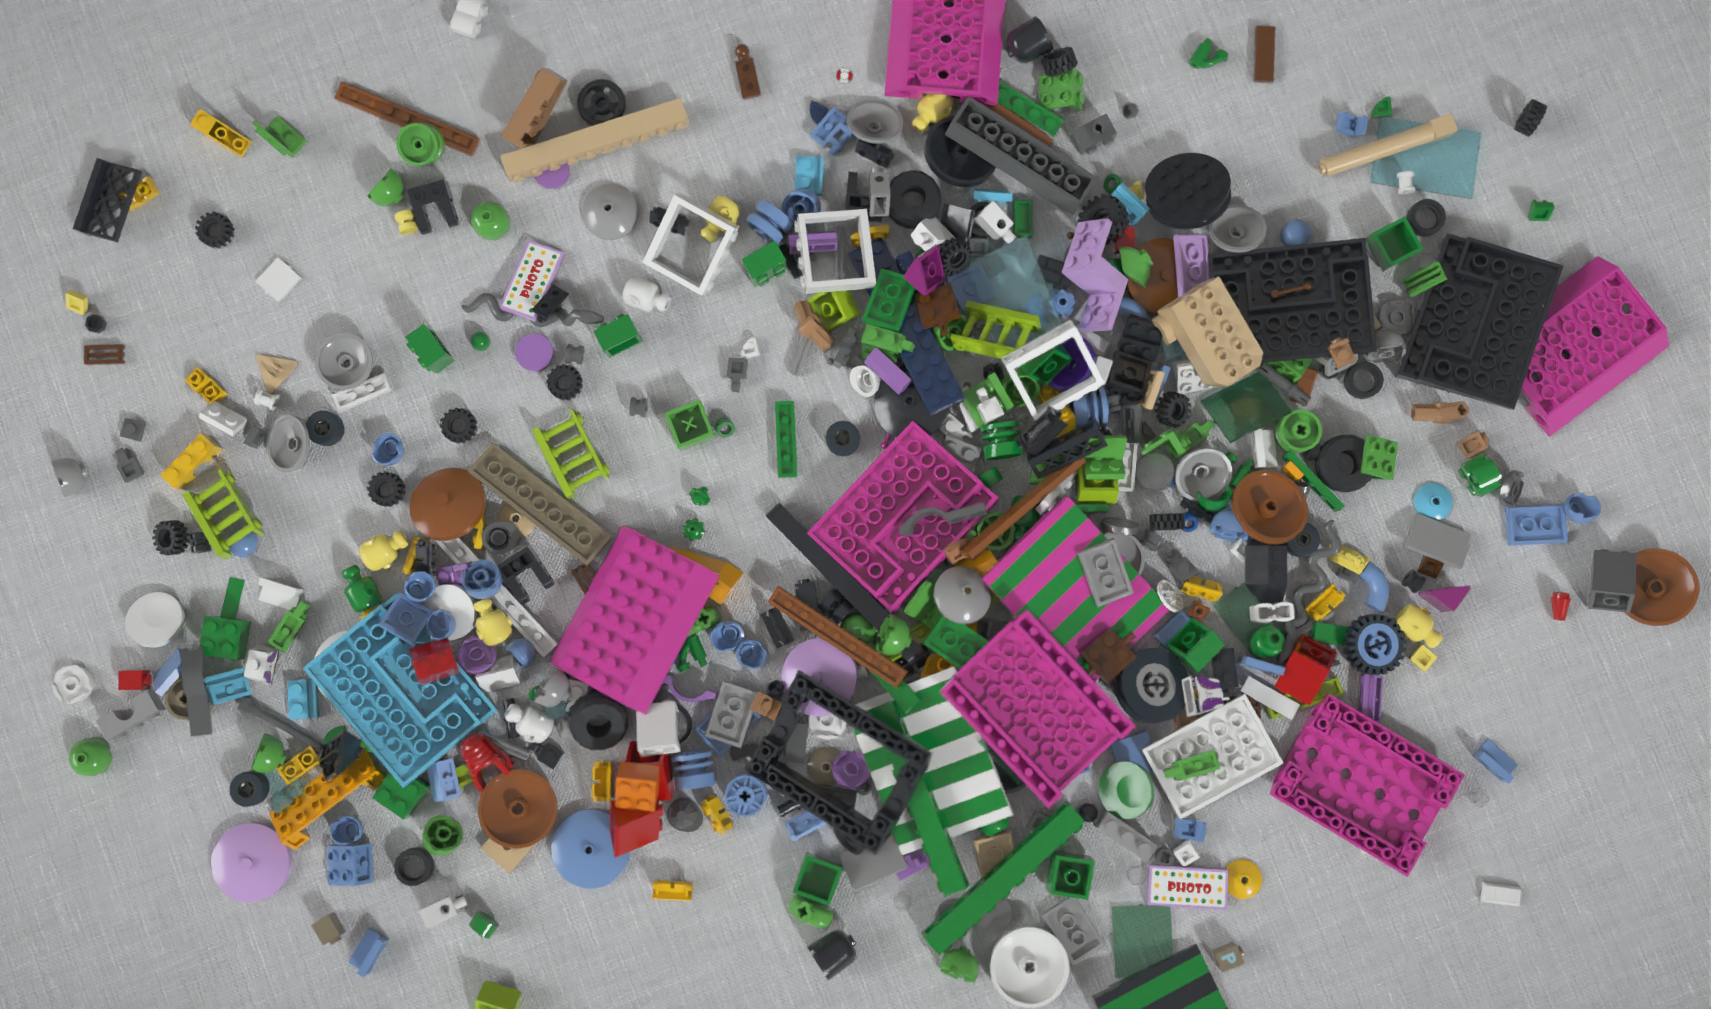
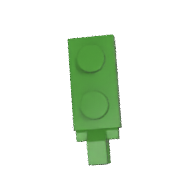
M869 324L866 325L861 339L862 344L896 354L901 353L902 350L913 352L915 347L912 342L906 341V336Z
M1212 419L1205 424L1199 421L1182 432L1188 434L1192 440V447H1195L1210 436L1208 431L1216 425ZM1170 441L1164 443V446L1174 460L1184 454L1179 455Z
M300 601L297 608L292 607L288 610L267 643L282 653H286L307 621L308 615L305 613L311 605L306 601Z
M1212 749L1172 762L1173 767L1164 769L1163 773L1167 779L1176 776L1177 780H1186L1219 770L1220 766L1215 750Z

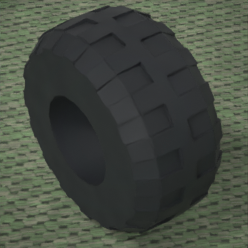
M910 170L899 173V175L891 180L889 217L897 225L907 229H916L918 224L924 219H933L937 216L941 206V193L938 184L931 176L922 171ZM911 191L918 192L922 195L924 203L918 208H909L901 200L903 195Z
M1339 435L1329 439L1322 445V451L1315 460L1317 476L1324 485L1333 491L1353 492L1364 487L1372 479V475L1361 473L1364 439L1355 435ZM1340 453H1346L1353 459L1354 468L1351 474H1345L1338 468L1337 458Z
M600 691L589 692L577 699L571 708L569 715L570 732L574 740L584 748L595 751L614 747L624 738L627 732L628 715L625 705ZM598 715L609 719L607 723L601 726H594L588 722L592 717Z

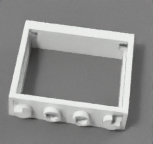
M675 194L643 263L701 296L707 292L710 293L711 288L715 284L713 282L715 276H718L723 268L721 263L723 259H727L731 251L729 247L737 239L739 226L683 194ZM682 206L727 230L701 285L657 261Z
M867 209L798 214L797 221H794L795 233L798 232L799 239H796L797 251L801 252L798 263L799 269H803L801 284L802 287H805V294L874 288L876 277ZM857 220L865 278L812 282L805 224Z
M1071 320L1001 358L1035 421L1047 411L1048 405L1056 410H1060L1066 404L1079 400L1084 394L1095 391L1104 384L1076 326ZM1073 336L1093 376L1034 407L1014 369Z

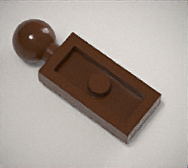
M738 44L734 52L740 60L735 61L742 98L745 100L759 97L761 92L753 58L747 59L749 55L748 46Z

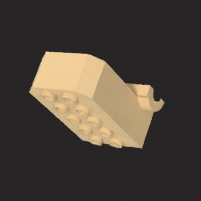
M1220 277L1201 282L1157 311L1159 316L1152 319L1155 327L1161 331L1162 339L1166 345L1178 339L1204 385L1216 388L1229 386L1261 364L1263 351Z

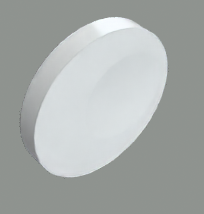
M449 583L436 587L431 597L424 601L423 606L433 612L440 609L446 610L455 618L456 629L448 637L449 640L459 639L470 633L478 617V612L474 609L475 599L469 595L464 587L457 584Z
M154 592L146 594L136 600L128 610L125 620L127 633L136 643L144 647L155 648L166 645L174 640L182 630L185 620L184 609L178 600L167 593Z

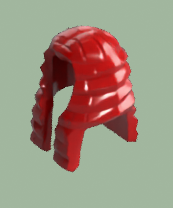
M482 733L469 736L461 745V756L463 761L466 762L468 773L471 774L470 777L474 780L473 784L479 792H482L487 784L482 777L481 769L494 764L504 775H509L515 762L511 760V757L502 751L501 748H497V745L492 743V740Z

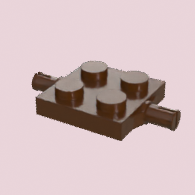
M951 282L938 286L927 295H922L921 293L914 294L924 329L939 327L941 335L944 336L945 333L946 335L949 333L947 324L952 320L961 318Z
M1109 628L1081 652V656L1089 665V668L1085 671L1088 676L1091 677L1095 673L1101 676L1108 684L1137 657L1129 649L1128 644L1136 638L1135 634L1130 631L1124 638H1121Z

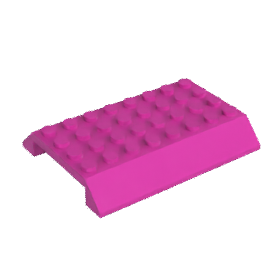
M623 525L549 661L557 668L646 715L720 575Z
M1028 610L1010 621L966 662L940 690V693L1048 808L1063 795L1061 791L1117 738L1122 740L1135 727L1130 719Z

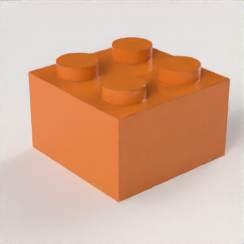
M620 762L616 776L615 808L655 812L658 799L660 766Z

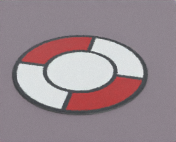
M841 68L837 71L836 77L840 83L846 84L852 80L853 74L850 69Z

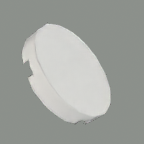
M80 665L62 667L56 672L54 682H52L55 696L66 703L84 701L93 689L91 673Z
M833 714L828 716L809 715L808 717L811 731L817 737L826 740L834 739L840 735L846 726V722Z

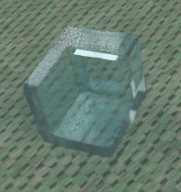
M1178 339L1168 345L1161 341L1164 355L1162 363L1179 360L1185 356Z

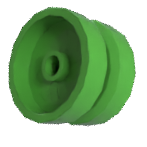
M413 123L406 125L400 130L396 146L399 155L404 161L411 165L422 166L435 163L442 157L445 151V140L443 134L434 125L429 123Z
M1297 409L1287 413L1276 422L1274 427V438L1277 446L1282 451L1288 452L1291 450L1294 454H1300L1312 449L1319 443L1322 436V425L1314 413L1307 410Z

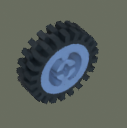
M1368 614L1358 617V620H1353L1351 622L1353 625L1347 627L1348 633L1344 634L1346 642L1343 641L1342 645L1346 646V649L1343 650V653L1348 654L1346 660L1352 662L1351 666L1353 668H1358V671L1366 674L1380 675L1387 674V671L1392 672L1395 670L1394 666L1401 664L1399 659L1403 660L1405 657L1402 655V652H1406L1407 648L1403 647V643H1407V640L1402 639L1405 633L1398 630L1401 627L1399 624H1395L1394 619H1390L1385 615ZM1376 641H1378V642L1384 641L1385 644H1382V643L1375 644V643H1376ZM1364 645H1374L1373 647H1364Z

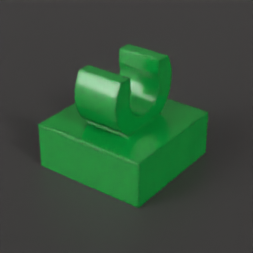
M1533 199L1528 219L1529 221H1548L1555 208L1553 202H1547L1546 200L1536 202V199Z

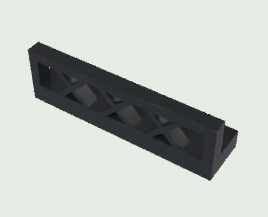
M1095 419L1052 440L1036 456L1027 452V462L1036 477L1040 479L1107 447L1108 444L1100 431L1099 423ZM1095 436H1098L1101 441L1097 445L1088 444L1089 440ZM1076 445L1083 447L1082 452L1078 454L1072 453L1071 449ZM1058 454L1066 455L1062 462L1053 461V459ZM1041 462L1047 463V469L1039 472L1036 465Z

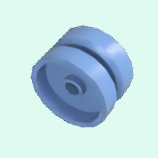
M762 199L755 207L757 213H750L745 222L768 243L775 241L779 246L784 239L782 233H789L794 227V223L781 210Z

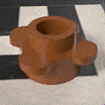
M1195 600L1193 602L1194 605L1187 609V614L1201 623L1205 615L1210 613V608L1205 607L1201 600Z

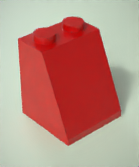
M1302 634L1284 667V674L1279 676L1274 687L1282 693L1293 696L1301 703L1311 705L1331 670L1338 652Z
M448 638L434 640L409 649L412 664L421 686L460 673Z
M631 741L625 762L660 766L658 801L672 800L674 781L670 753L641 757L637 749V741Z
M658 799L655 812L615 808V800L610 801L609 832L614 857H619L659 839V831H662V819H660V816H663V805L659 804Z

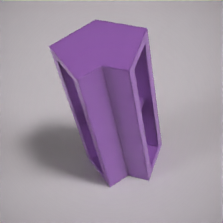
M836 231L807 233L809 253L837 251ZM798 233L788 234L790 254L801 253L797 251L796 239H799Z
M877 347L868 355L864 362L898 395L912 382Z
M1361 674L1359 712L1380 724L1383 676Z

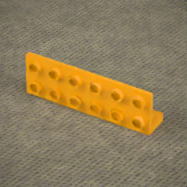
M364 748L360 758H357L344 772L332 781H325L322 773L269 814L280 842L293 850L298 849L311 839L309 833L303 830L306 826L360 785L364 784L374 791L381 785L387 773L375 766L370 753L364 751Z

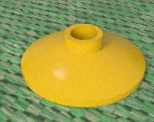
M1239 859L1231 862L1226 867L1228 870V893L1238 899H1248L1258 893L1262 885V874L1253 862ZM1242 877H1247L1245 884L1241 883Z

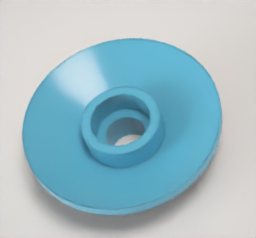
M1425 484L1415 493L1414 507L1419 514L1438 521L1445 518L1452 509V496L1448 489L1441 484ZM1434 498L1438 499L1437 505L1433 503Z

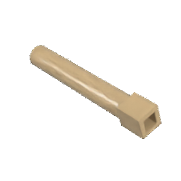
M1450 113L1417 127L1320 160V164H1318V170L1321 175L1329 177L1428 142L1432 143L1450 137L1458 129L1453 115Z

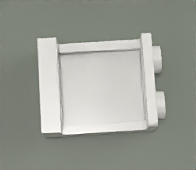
M664 700L661 703H651L646 715L636 711L637 749L641 757L680 752L677 731L678 707L675 701Z

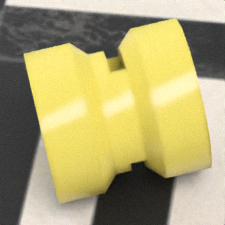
M403 210L394 215L396 222L399 223L398 229L401 235L411 234L419 229L417 223L414 222L412 210Z

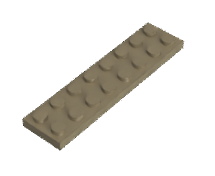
M493 442L467 470L484 486L587 567L612 539L609 533Z

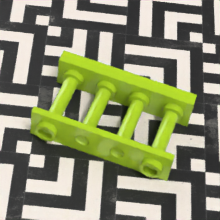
M967 300L965 310L969 319L961 336L952 334L951 340L953 347L959 351L965 350L1001 359L1024 346L1030 332H1040V318L1037 315ZM977 320L986 322L979 340L968 338ZM993 325L1004 326L996 344L986 342ZM1012 328L1022 330L1015 348L1004 346Z
M573 409L569 410L572 418L547 431L539 427L531 430L562 491L568 499L576 496L574 491L577 490V487L600 475H603L606 480L610 479L608 475L610 469L606 462L602 463L582 425L584 422L580 412L576 413ZM575 424L577 425L581 433L580 435L557 447L550 446L548 442L551 440L550 437ZM585 441L590 450L589 452L566 464L559 463L557 457H559L560 453ZM594 458L598 466L597 469L574 481H568L565 475L568 473L567 471Z
M219 469L217 471L222 478L200 494L186 491L182 496L216 555L227 560L233 556L229 550L231 545L252 531L261 536L265 533L261 528L263 527L262 522L254 516L235 484L236 478L231 472ZM226 486L231 494L209 509H206L203 505L204 500ZM235 501L239 510L217 525L214 524L212 521L213 515ZM244 516L248 525L226 540L223 539L220 535L222 530Z

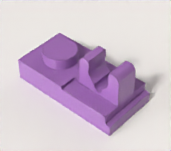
M472 561L435 568L439 586L449 583L461 584L463 571L471 567Z
M922 848L904 855L903 857L908 868L898 872L897 875L901 881L929 866V862H931L929 856L925 855Z

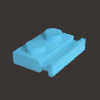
M796 156L795 190L804 188L813 191L816 195L822 196L824 157Z
M1123 183L1111 194L1113 197H1117L1129 213V226H1135L1150 209Z
M973 188V198L979 202H988V200H996V203L1012 202L1013 194L1010 190Z
M244 668L204 678L212 706L252 695L248 679L244 677Z
M312 679L287 681L289 719L320 717L318 687Z

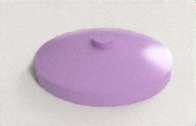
M822 638L810 639L797 645L784 662L781 680L782 685H784L785 694L798 670L806 673L849 701L852 700L856 692L858 669L855 660ZM811 700L804 711L805 714L811 716L832 715Z
M258 822L244 823L228 830L217 842L211 859L212 874L218 887L229 897L243 902L260 901L275 894L286 882L291 870V851L288 846L280 842L275 828Z

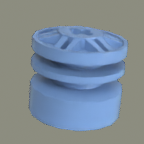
M1103 387L1098 388L1096 393L1095 391H1090L1087 398L1084 394L1079 400L1069 403V408L1076 416V428L1088 423V420L1092 421L1095 419L1099 422L1101 428L1102 426L1107 427L1109 404Z
M699 749L671 756L672 762H681V765L672 766L673 770H682V774L674 777L675 790L695 789L716 784L714 771H705L706 766L713 764V760L704 761L705 757L712 756L711 751Z
M750 773L737 775L726 788V805L731 812L738 816L748 817L755 815L761 810L767 800L768 791L766 784ZM744 790L747 791V794H751L747 800L740 795L744 793Z

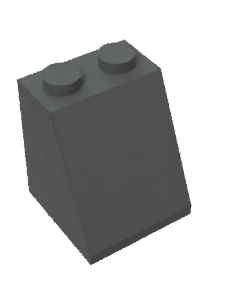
M1606 549L1594 550L1588 609L1630 613L1635 596L1637 554L1627 551L1613 552Z

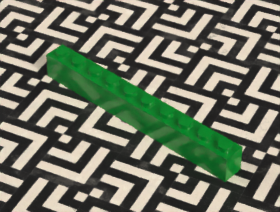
M895 700L871 710V715L911 739ZM886 748L885 755L888 762H891L894 769L892 772L897 781L898 778L896 776L908 759L904 760ZM924 774L908 803L907 811L916 823L914 825L916 834L922 838V849L925 855H928L930 858L929 866L932 873H935L937 876L938 889L946 897L967 889L970 884L926 774Z
M1065 801L922 932L923 938L938 955L948 952L952 944L957 939H962L971 926H976L986 912L990 913L995 909L998 901L1006 899L1011 893L1010 890L1015 886H1020L1029 873H1034L1040 867L1039 864L1044 859L1048 860L1051 858L1056 848L1062 847L1068 842V837L1073 833H1078L1083 828L1085 821Z

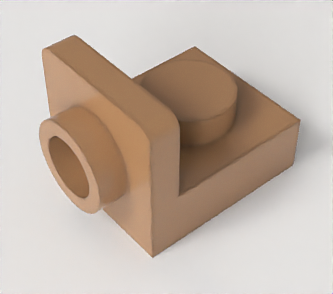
M1342 337L1331 341L1332 345L1328 347L1337 369L1356 361L1348 343V338L1344 340Z
M1477 430L1457 441V444L1467 459L1487 449L1489 446L1487 443L1490 440L1485 432L1481 433L1480 430Z
M758 691L750 709L776 721L783 705H781V702Z

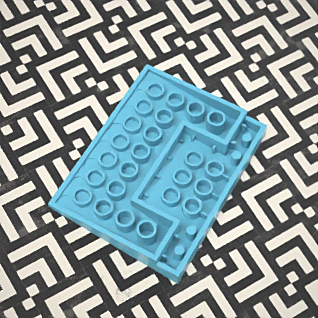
M396 593L305 665L303 669L404 788L499 710L460 666L457 660L456 663L460 673L421 686L412 664L409 649L435 640L430 637L431 634L426 629V626L413 645L378 626L399 593Z

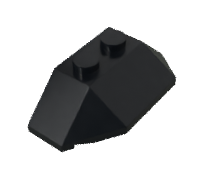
M1252 538L1245 545V586L1259 600L1260 604L1283 602L1287 588V544H1267Z
M343 730L324 745L319 766L322 768L325 781H332L344 772L357 758H360L363 747H360L362 740Z

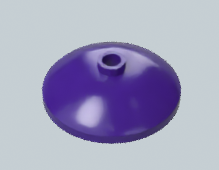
M1073 336L1061 342L1073 360L1048 383L1062 391H1066L1085 381L1092 374ZM1081 336L1095 364L1094 349L1090 342Z

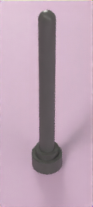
M245 696L239 703L237 709L241 712L253 713L316 750L323 749L322 743L255 706L254 700L248 696Z

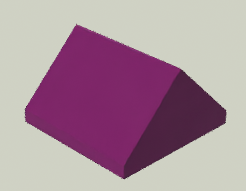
M938 245L932 246L915 258L903 276L922 295H927L946 281Z
M1470 585L1418 592V594L1440 612H1452L1457 609L1470 591Z

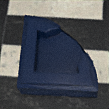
M811 100L810 116L813 122L818 125L826 116L828 108Z

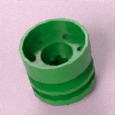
M1001 420L980 427L981 433H989L982 436L981 440L991 442V444L983 447L984 460H1000L1024 455V452L1019 447V441H1013L1014 437L1021 435V431H1012V429L1020 427L1019 421Z

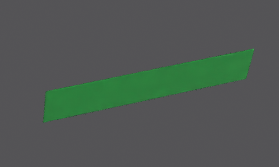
M229 578L220 617L236 618L245 580Z

